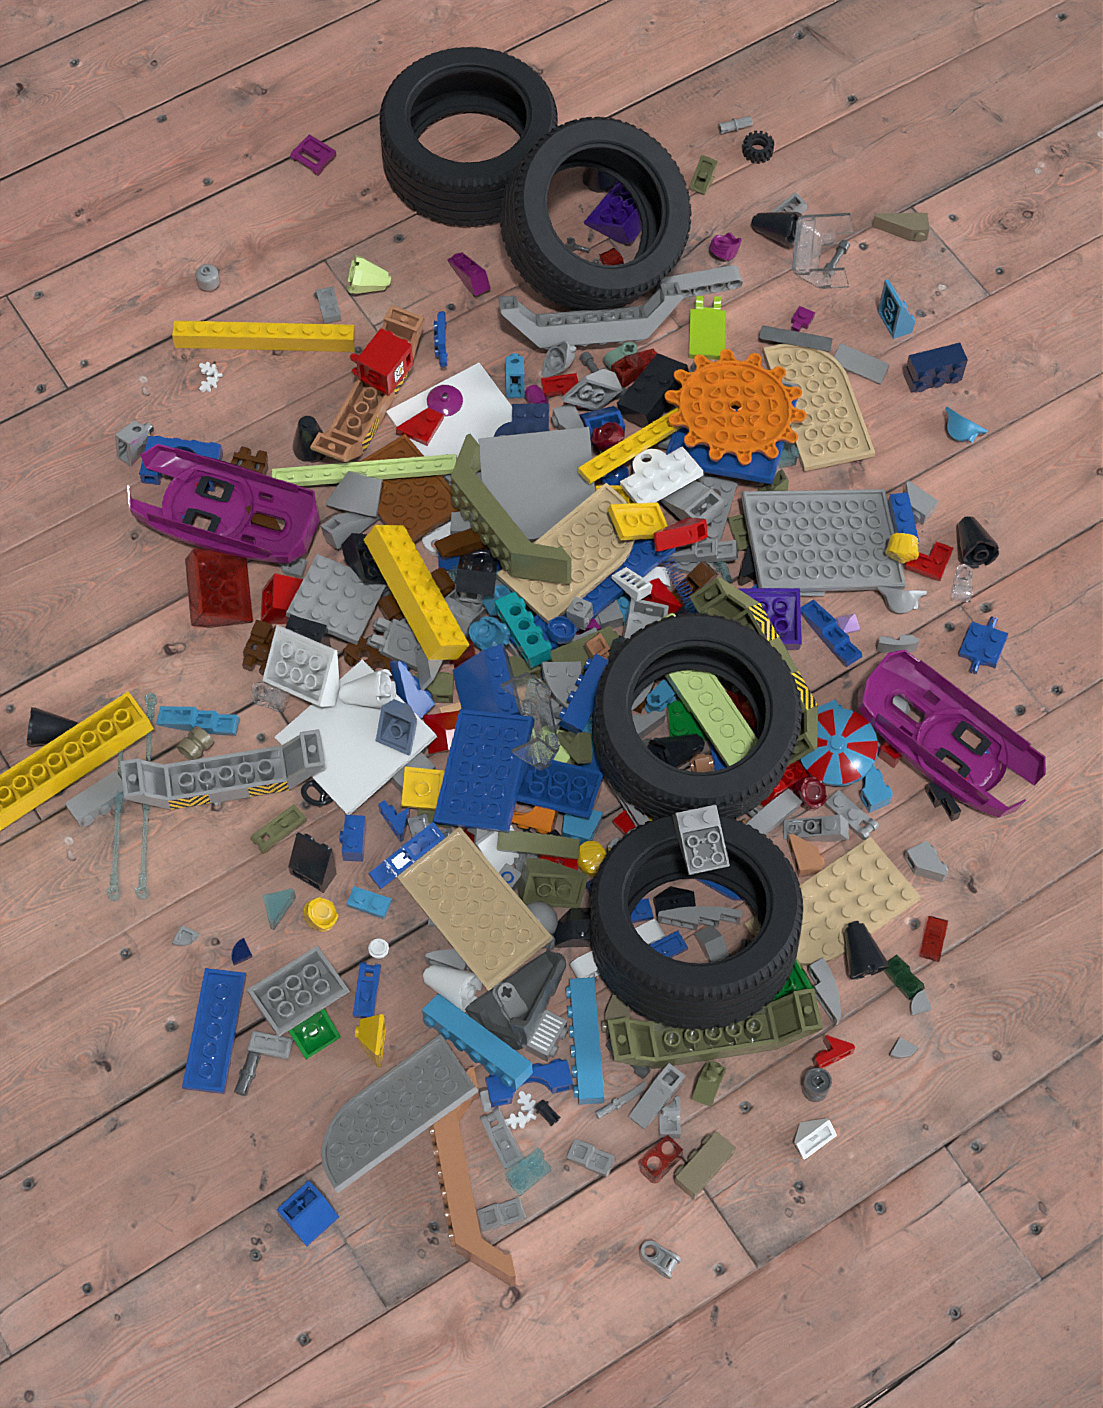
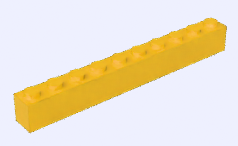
M174 321L172 332L175 348L355 352L356 341L355 326L345 324Z

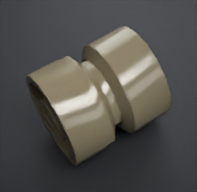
M195 726L188 733V738L184 737L176 747L185 758L195 760L199 759L203 755L202 751H207L214 741L205 730Z

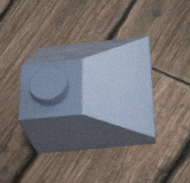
M396 699L381 707L375 741L410 755L417 724V718L411 706Z

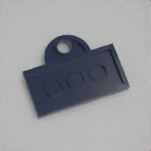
M549 403L512 404V422L501 425L496 430L494 437L549 431Z

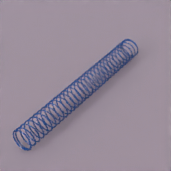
M667 549V550H665V551H663V552L660 551V552L657 553V555H660V554L662 555V554H664L665 552H667V551H669V550ZM671 556V557H669V558H667V559H665V560H662V559L660 560V561H663L662 564H665L664 567H665L668 563H670V562H672V561L675 560V559H673V560H671V561H669V562H667V563H664L666 560L672 558L673 556ZM672 565L666 566V571H668L667 574L672 575L674 572H669L674 568L667 570ZM684 578V579H682V580H680V581H678V582H675V583L678 584L679 582L685 580L686 578Z

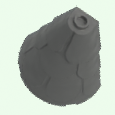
M547 950L502 981L510 983L515 987L520 998L528 1008V1012L519 1018H513L510 1022L505 1018L500 1006L493 997L492 989L471 1002L465 1008L467 1014L514 1050L523 1049L532 1038L544 1011H546L551 997L556 993L566 968L565 957L560 953ZM502 988V989H503V992L501 993V995H504V996H505V993H504V992H505L507 989H506V988Z

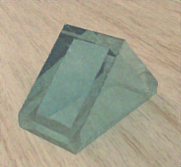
M293 889L263 895L272 930H275L296 899Z

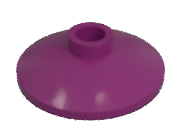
M439 385L433 388L427 396L428 408L444 414V417L456 414L463 405L461 392L451 385Z

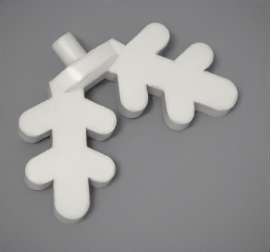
M206 362V365L200 363L199 367L202 374H207L208 377L206 378L207 382H201L202 386L199 389L202 393L206 390L210 392L211 386L217 388L219 377H223V374H218L215 364H212L211 367L209 362Z
M523 1091L519 1092L521 1099H518L517 1102L519 1105H525L521 1106V1110L523 1112L528 1111V1113L524 1116L522 1112H518L519 1117L510 1114V1118L505 1120L508 1126L511 1125L512 1129H516L517 1124L523 1129L526 1122L529 1123L531 1118L536 1120L537 1116L533 1114L536 1101L532 1100L529 1102L532 1098L531 1094L525 1095Z

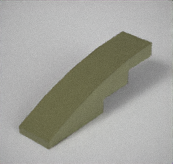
M510 830L509 833L498 832L497 851L578 860L580 839Z

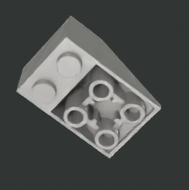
M695 480L660 500L680 520L687 517L706 519L707 525L723 513L724 500L711 488Z
M455 589L444 599L465 638H467L470 625L480 621L482 617L486 616L488 611L483 603L461 601L459 599V592H455Z
M631 598L626 611L623 637L630 639L631 635L640 628L644 629L645 625L667 616L669 606L645 600L636 602Z
M716 805L672 815L676 835L689 875L730 866Z

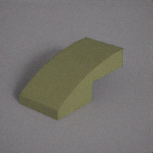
M745 514L728 517L733 540L737 541L738 551L747 550L750 540Z

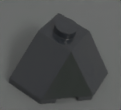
M570 908L558 920L557 928L552 935L555 938L554 948L591 947V908Z

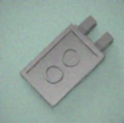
M378 617L374 621L372 628L379 632H384V635L381 637L373 633L371 637H368L366 644L373 648H379L378 651L381 655L392 660L403 661L408 667L417 671L415 655L418 651L417 645L419 642L411 627L396 619L388 621Z

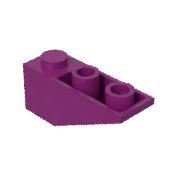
M463 252L456 253L453 257L447 259L450 266L472 294L477 296L491 289L486 270Z

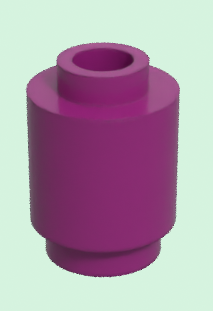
M530 385L526 388L525 398L529 404L549 403L544 392L537 385Z

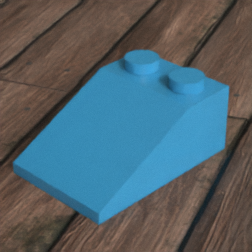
M886 279L883 285L878 314L891 337L895 339L913 332L915 318L912 314L910 315L906 302L901 299L891 282Z

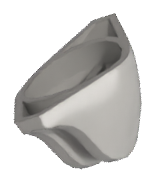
M565 340L552 346L545 356L541 372L543 378L557 375L568 369L575 359L574 352L576 347L569 345Z
M877 586V590L885 598L887 607L892 612L898 614L918 609L919 598L927 593V591H908Z

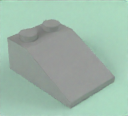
M602 369L585 376L561 397V400L591 410H599L623 389L615 372Z

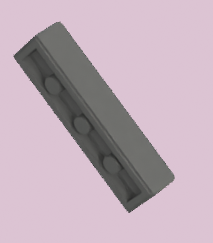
M764 325L761 327L759 337L764 340L824 351L831 350L833 340L829 337Z

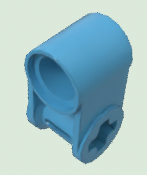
M663 679L647 695V703L645 705L647 713L652 711L662 712L668 704L677 699L678 695L667 679Z

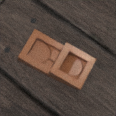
M601 633L596 634L584 643L591 659L596 653L608 660L611 648Z

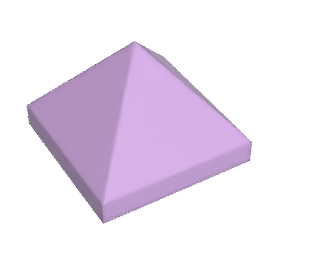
M855 613L836 618L839 627L846 634L860 631Z

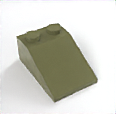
M525 858L518 886L519 898L525 905L534 901H544L552 907L580 908L588 874L546 859Z

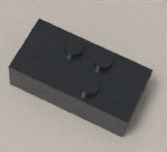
M657 353L617 402L622 418L642 427H646L659 419L671 405L666 402L665 393L669 390L677 391L682 388L675 380L674 372L679 369L689 372L688 365Z

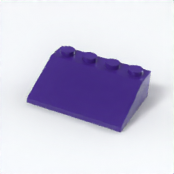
M618 181L584 221L586 226L621 243L631 244L642 231L640 214L636 203L627 189Z
M738 588L762 605L787 650H799L802 645L800 588Z

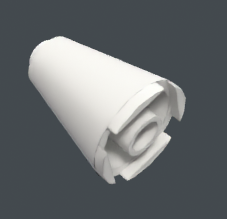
M381 669L343 684L339 690V696L346 704L381 708L389 701L396 699L395 681L390 680L389 676H392L390 671Z
M431 965L423 973L426 985L464 1012H466L465 1008L478 998L475 996L477 990L480 991L482 987V982L474 972Z

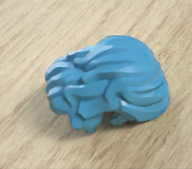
M484 616L480 621L472 623L468 630L472 642L477 647H480L481 650L502 644L505 648L504 645L509 643L510 631L507 629V625L500 623L494 617Z

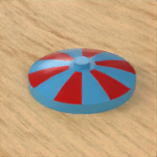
M838 708L818 714L817 749L801 758V762L810 776L816 777L826 785L839 787L853 784L864 778L876 762L878 755L876 733L867 719L855 711Z

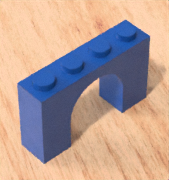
M148 436L145 451L153 446L161 444L222 460L223 457L221 444L215 442L206 443L197 440L189 441L181 440L180 438ZM142 460L139 472L141 482L160 485L163 473L145 468ZM209 480L204 491L215 492L217 482Z

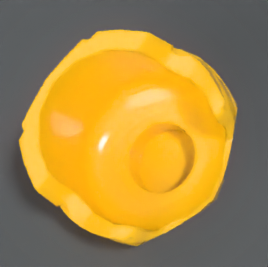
M894 533L890 535L885 553L888 557L899 563L916 560L919 557L918 538L911 534Z
M587 841L579 846L578 867L588 874L589 877L596 876L603 859L606 858V852L599 842Z
M314 898L303 907L304 920L315 931H329L338 919L334 904L324 898Z

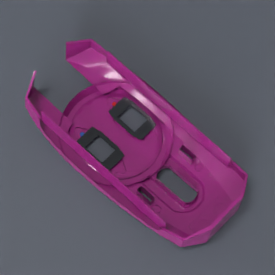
M157 444L140 454L145 468L175 477L164 493L162 508L132 499L129 485H127L131 514L149 527L195 546L261 561L290 563L307 553L320 521L316 496L313 490L222 460L197 455ZM209 480L226 485L221 498L203 493ZM251 505V511L248 514L246 507ZM195 512L213 517L208 530L190 525ZM256 513L284 520L285 526L281 531H275L251 524V519Z
M907 650L889 652L858 691V710L894 749L940 788L979 811L1000 818L1016 812L1026 801L1024 799L1011 807H1007L987 792L1001 781L1007 766L1034 786L1046 774V757L1031 747L1030 742L924 661L916 659ZM898 695L903 697L924 714V720L920 723L914 721L893 704V698ZM967 728H970L983 738V741L976 750L960 738ZM947 754L963 766L958 773L942 761Z

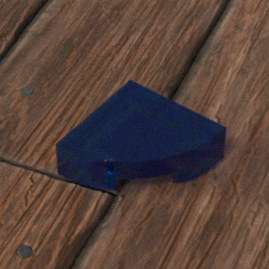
M244 938L240 939L233 947L231 957L234 966L252 958Z

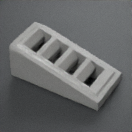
M795 192L771 212H782L785 210L786 212H800L802 214L808 209V206Z

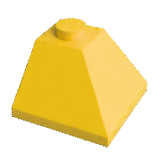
M383 1014L360 1019V1026H356L355 1038H358L359 1046L377 1067H382L386 1035V1022Z

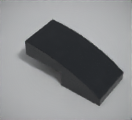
M932 782L929 783L926 793L933 806L936 808L942 805L951 822L958 819L961 809L953 798L938 785Z

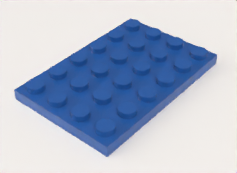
M459 710L433 818L435 824L509 833L535 719L533 717Z

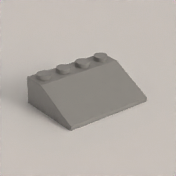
M318 946L247 989L252 1002L278 1037L350 992Z

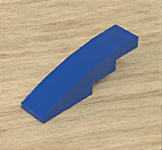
M814 599L801 607V615L809 626L846 666L862 658V652L850 642L849 635L837 625V620Z
M432 822L369 872L368 875L381 890L446 837L436 824Z

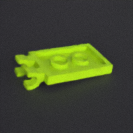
M696 296L695 309H690L689 358L694 359L696 355H704L707 359L719 360L720 352L725 349L726 310H721V297L714 296L713 308L703 307V296Z

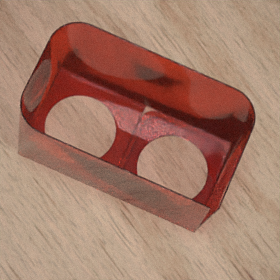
M667 1135L640 1162L639 1170L641 1174L651 1183H658L681 1160L683 1149ZM669 1141L677 1149L674 1155L666 1156L662 1152V1145L665 1142ZM652 1156L659 1157L662 1161V1167L658 1171H652L647 1166V1161Z

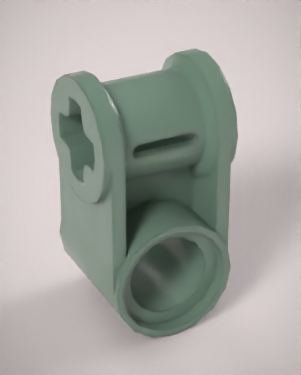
M631 341L625 342L618 348L608 352L604 356L603 362L612 372L619 374L627 367L636 363L637 345Z

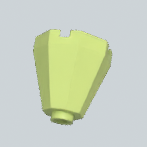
M354 255L355 261L352 260L348 275V282H351V286L347 285L348 292L357 294L385 290L386 286L389 287L391 276H388V271L362 256Z

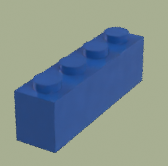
M596 653L592 659L588 658L583 667L587 669L585 674L579 675L575 683L578 686L576 691H571L566 700L570 702L568 707H563L558 716L561 719L558 724L559 726L576 735L583 731L594 710L599 681L609 660Z

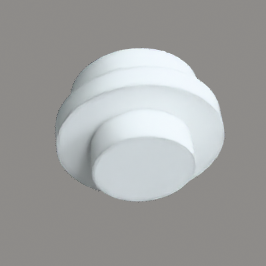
M374 939L369 944V954L376 959L384 958L389 952L388 943L383 939Z

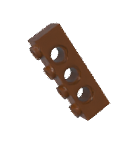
M362 636L357 645L349 643L343 649L344 660L348 665L355 666L361 661L360 658L368 657V659L363 661L374 672H376V668L387 669L392 674L390 667L392 659L381 655L378 651L379 649L367 645V640Z

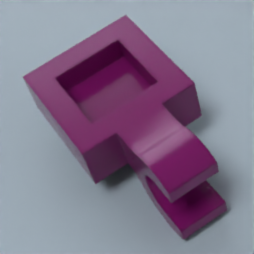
M799 306L791 320V323H793L792 331L800 332L802 327L808 329L815 317V312Z

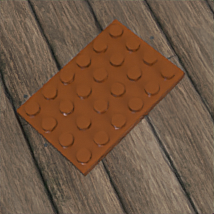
M404 434L360 462L423 457L424 455ZM441 475L383 479L377 515L385 525H404L413 542L451 519L452 512H459L460 510L451 503L452 492L450 485Z

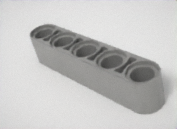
M731 265L665 277L655 285V289L657 291L660 288V283L678 282L684 299L737 289L742 286L743 281L738 267Z

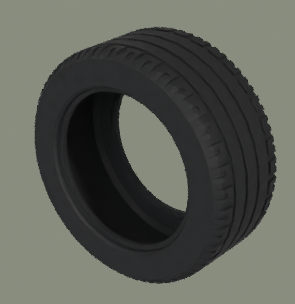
M456 47L440 50L418 59V61L413 62L412 65L407 66L406 69L401 71V74H398L396 79L392 81L381 104L379 124L383 167L386 177L394 192L407 206L416 210L417 213L423 214L424 217H430L431 220L454 226L466 225L467 227L485 226V224L500 222L502 194L512 171L541 137L558 126L557 107L549 86L531 66L521 62L520 59L494 49ZM466 111L483 112L497 116L512 125L521 136L506 152L479 162H457L442 158L429 151L418 140L420 134L431 123L449 114Z
M586 117L579 118V120L574 119L565 122L564 125L561 124L553 128L551 132H547L534 144L512 171L501 199L500 227H502V240L505 242L504 247L508 257L512 259L511 263L520 272L519 275L526 283L530 284L532 289L537 293H541L542 297L550 302L554 301L556 305L564 308L569 307L570 310H603L624 307L626 304H630L643 296L675 267L684 252V247L689 238L688 233L691 229L690 217L692 216L691 204L689 203L691 200L689 190L686 188L687 183L684 180L683 174L680 173L681 169L677 166L676 161H673L671 158L672 155L667 152L666 148L661 146L660 142H657L654 137L649 136V133L644 132L643 129H638L633 124L624 123L614 118ZM568 168H592L607 173L627 189L638 208L642 227L639 249L632 261L618 265L593 263L573 253L561 241L551 223L547 204L548 188L554 174Z
M691 613L678 614L675 617L671 615L661 618L660 621H653L645 625L644 629L640 628L634 632L630 639L627 638L618 647V651L616 650L604 668L597 689L593 713L592 730L594 747L596 748L595 752L599 764L602 765L601 769L606 778L610 779V784L614 789L620 792L621 797L629 804L635 805L634 808L644 814H650L652 818L659 819L663 815L668 816L672 813L675 814L716 805L720 816L726 815L727 818L737 819L745 815L748 810L751 811L760 805L761 801H764L773 792V789L776 788L785 773L796 746L801 727V701L799 691L796 690L798 687L794 676L791 675V669L787 662L782 659V655L777 649L772 647L771 643L762 635L759 636L757 631L747 625H741V622L734 621L731 618L728 620L724 616H717L715 614L711 616L708 613H695L692 615ZM683 670L709 672L732 683L746 697L756 717L758 742L744 758L729 767L710 772H691L678 769L660 760L642 742L632 717L631 709L634 701L650 683L666 674Z
M674 813L668 816L663 815L661 818L647 821L644 825H639L637 828L632 829L629 834H625L622 839L617 841V845H614L607 853L606 858L603 859L598 869L591 893L590 910L593 957L603 980L606 981L609 989H611L614 995H618L620 1001L627 1007L630 1006L631 1010L637 1012L640 1016H646L648 1020L658 1024L663 1023L667 1027H681L682 1030H712L713 1027H718V1029L723 1026L727 1027L731 1023H739L742 1020H746L749 1015L753 1016L761 1011L763 1006H767L776 997V994L780 993L789 979L795 965L802 929L803 897L796 872H793V866L788 858L784 857V853L777 845L773 844L770 838L768 839L764 833H759V830L752 828L751 825H745L743 821H737L735 818H727L726 815H719L730 866L689 875L676 835L672 816ZM695 878L720 883L738 893L753 909L761 929L746 948L729 958L712 963H687L674 960L654 950L638 934L630 916L640 900L658 886L679 879Z

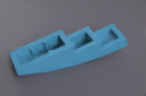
M160 706L156 724L184 731H191L195 726H199L208 734L236 736L240 718L235 714H218L217 711L198 710L196 707Z

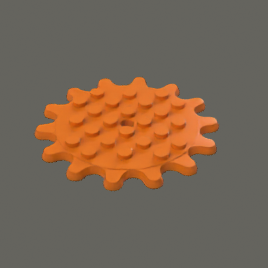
M723 349L720 352V359L716 362L709 361L704 355H696L694 357V364L697 369L694 372H686L682 369L674 372V378L682 388L677 391L669 390L665 393L666 402L679 408L678 412L669 415L668 422L672 427L681 426L689 430V433L684 437V443L687 447L692 448L698 444L708 446L710 448L709 457L712 461H719L723 454L730 453L737 457L740 465L746 466L752 460L751 454L755 452L762 453L772 460L779 454L775 445L776 442L783 441L788 444H794L798 440V434L790 428V424L801 423L807 417L804 410L797 409L792 405V401L802 396L801 388L784 386L781 380L786 375L785 368L777 366L771 370L764 369L761 366L762 357L757 353L750 354L745 361H739L734 357V353L730 349ZM737 405L739 409L736 411L731 406Z

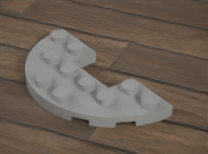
M542 662L541 668L546 686L549 687L556 701L567 708L570 703L566 701L571 691L575 692L578 687L575 683L581 674V662ZM654 681L638 695L631 710L635 709L646 698ZM594 710L589 717L590 720H593Z

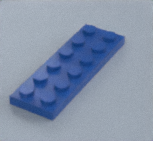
M205 968L182 1084L183 1089L225 1094L246 973Z

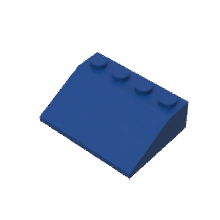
M502 644L482 650L453 670L462 709L524 716L509 656Z
M527 753L516 801L590 819L600 795L604 772Z

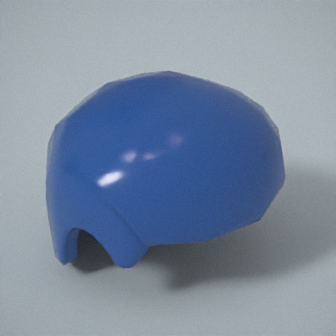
M622 464L602 476L600 480L603 484L607 483L609 486H620V481L629 477V470Z
M556 616L549 621L547 634L553 642L567 644L576 634V625L564 616Z

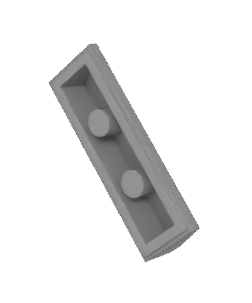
M842 343L839 345L834 356L845 370L881 385L889 369L888 363Z

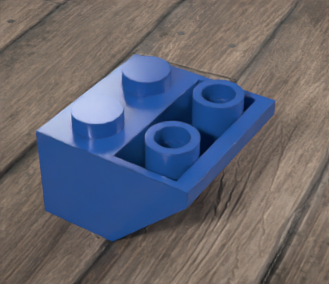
M615 406L579 414L584 427H589L590 440L592 439L593 429L600 428L607 422H616L625 433L624 420L620 410Z
M310 1181L306 1182L276 1209L279 1217L306 1247L339 1218L325 1197Z

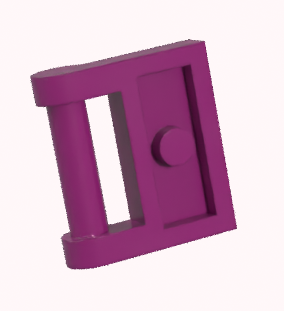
M309 134L291 152L290 158L312 169L316 175H320L323 168L336 156V150ZM304 152L305 154L309 155L310 157L318 161V163L315 164L306 157L302 156L301 153Z

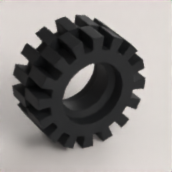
M757 130L754 131V134L750 132L749 135H746L742 149L746 160L749 161L751 159V163L757 161V164H760V161L762 163H765L766 160L769 161L774 151V139L772 140V136H768L767 132L763 134V131L757 133ZM761 145L764 149L758 150L752 146Z

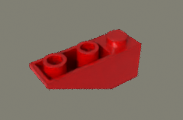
M687 517L654 532L656 551L696 543L707 538L706 519Z
M799 760L787 766L776 788L773 789V792L764 801H761L764 807L788 788L793 790L799 779L810 776Z

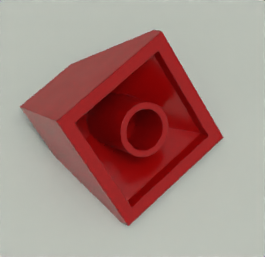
M459 711L423 716L424 723L437 735L427 745L429 754L450 751Z

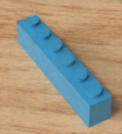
M595 978L570 979V985L566 986V998L571 999V1006H567L568 1018H572V1025H569V1037L574 1038V1045H570L571 1058H575L576 1064L572 1065V1076L577 1078V1086H573L574 1098H578L579 1105L604 1103V1087Z
M439 993L422 1009L423 1022L427 1027H433L445 1040L449 1039L453 1042L459 1051H465L475 1063L482 1064L488 1073L498 1076L507 1087L511 1086L517 1090L533 1074L532 1063Z

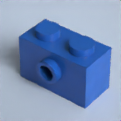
M345 815L344 831H340L339 842L342 843L343 861L363 862L365 816Z

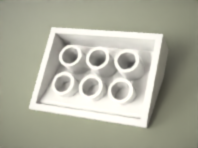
M276 625L262 681L320 707L335 706L340 688L337 650Z

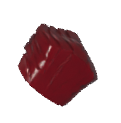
M607 422L600 428L593 429L591 441L596 445L597 449L606 451L623 441L625 433L616 422Z
M804 777L796 782L794 794L802 801L800 806L804 807L805 810H817L828 800L825 784L816 777Z

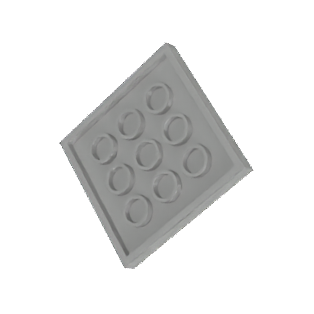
M317 554L292 600L286 616L294 615L325 624L328 627L329 634L357 645L387 585L363 583L351 567Z

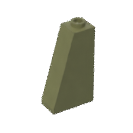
M608 626L550 651L551 659L548 662H581V674L584 675L587 669L583 667L588 658H590L584 643L596 634L601 633L611 648L613 640L619 638V635L616 631L613 632L611 626Z

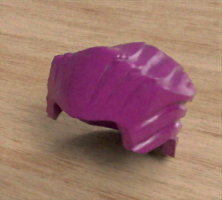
M730 232L724 236L716 235L711 240L709 250L723 260H732L739 250L741 238L736 239Z

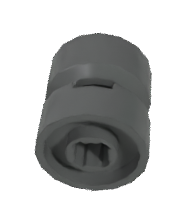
M813 1068L807 1072L802 1085V1093L806 1099L812 1102H820L827 1097L832 1084L829 1072L823 1068Z

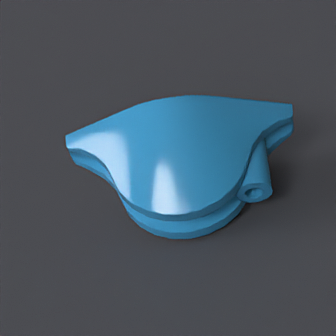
M946 406L945 410L949 418L947 430L954 440L973 443L978 434H986L988 432L987 429L964 418Z

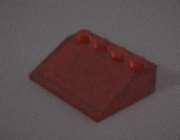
M193 548L185 559L191 626L212 628L252 623L253 615L247 558Z

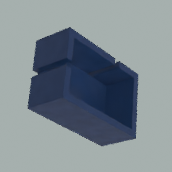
M961 343L909 355L904 378L910 392H923L929 388H939L944 383L954 384L961 381L968 361Z

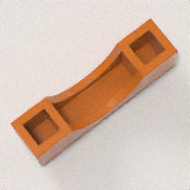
M535 806L529 812L514 810L512 822L517 823V826L520 828L529 829V827L536 828V831L539 833L548 834V832H552L555 829L559 811Z

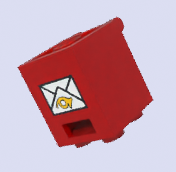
M380 328L360 355L355 353L350 355V360L357 364V367L352 369L353 375L357 376L362 382L390 396L413 366L412 344L406 339L395 336L393 332Z

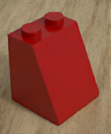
M274 573L262 589L260 621L269 624H287L289 617L286 616V612L303 579Z

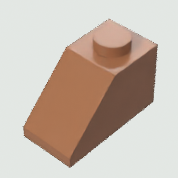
M789 834L787 844L798 878L819 873L823 865H825V859L823 854L819 853L818 847L795 834Z

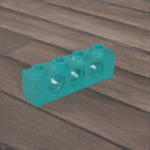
M514 591L495 600V609L498 616L507 625L510 636L530 669L550 660L551 644L542 637L543 632L540 626L534 624V617L531 611L527 612L525 609L526 604L523 598L518 597Z

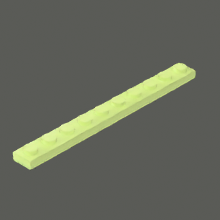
M447 454L272 469V477L296 484L297 486L340 483L348 471L365 473L369 477L380 479L452 474L457 461V455Z

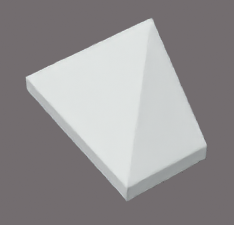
M828 1118L800 1122L794 1143L802 1159L805 1160L836 1137L837 1134Z

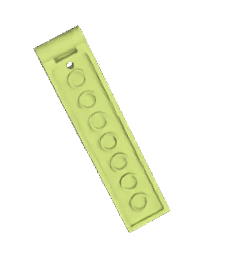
M670 613V614H668V615L665 616V617H669V616H671V615H673V616L675 617V614H674V613ZM683 670L665 675L687 710L692 712L728 767L744 758L758 742L757 737L714 674L699 670Z

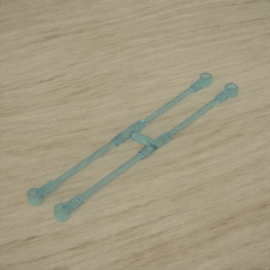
M148 693L145 696L147 705L146 716L152 724L157 698L155 694ZM152 731L147 733L146 761L151 762ZM124 749L118 753L117 774L120 776L121 779L122 774L120 761H123ZM119 790L114 798L113 861L110 887L107 889V896L111 901H115L120 897L117 862L120 812L122 811V799L125 798L124 791L119 792ZM143 803L141 867L138 887L135 889L137 898L141 900L148 897L145 869L148 811L150 810V805Z

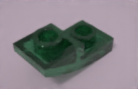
M897 954L888 960L890 967L884 970V972L908 1000L925 989L924 983L911 972L910 966Z

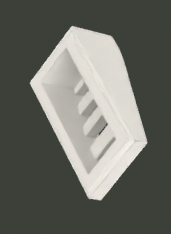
M627 567L611 577L636 602L651 594L652 584Z

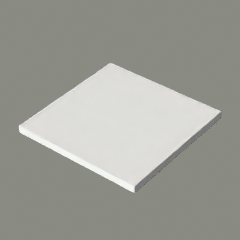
M480 363L386 411V415L396 428L428 408L427 396L433 388L439 385H451L461 392L463 396L461 409L452 416L444 417L428 446L410 439L424 456L456 454L458 458L466 435L471 434L478 442L480 438L494 437L496 430L501 425L512 422L511 404Z
M361 660L339 680V690L343 684L371 674L374 671ZM338 692L335 706L320 707L312 703L278 733L275 738L283 745L298 736L300 732L320 730L325 767L311 777L347 815H350L429 745L437 735L415 714L417 724L410 755L376 742L381 708L346 704L340 699ZM396 694V700L405 703V702Z

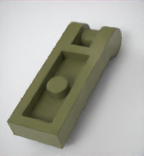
M293 804L255 832L250 840L259 846L262 854H265L275 844L307 821L306 817ZM267 835L269 839L264 841L263 837Z

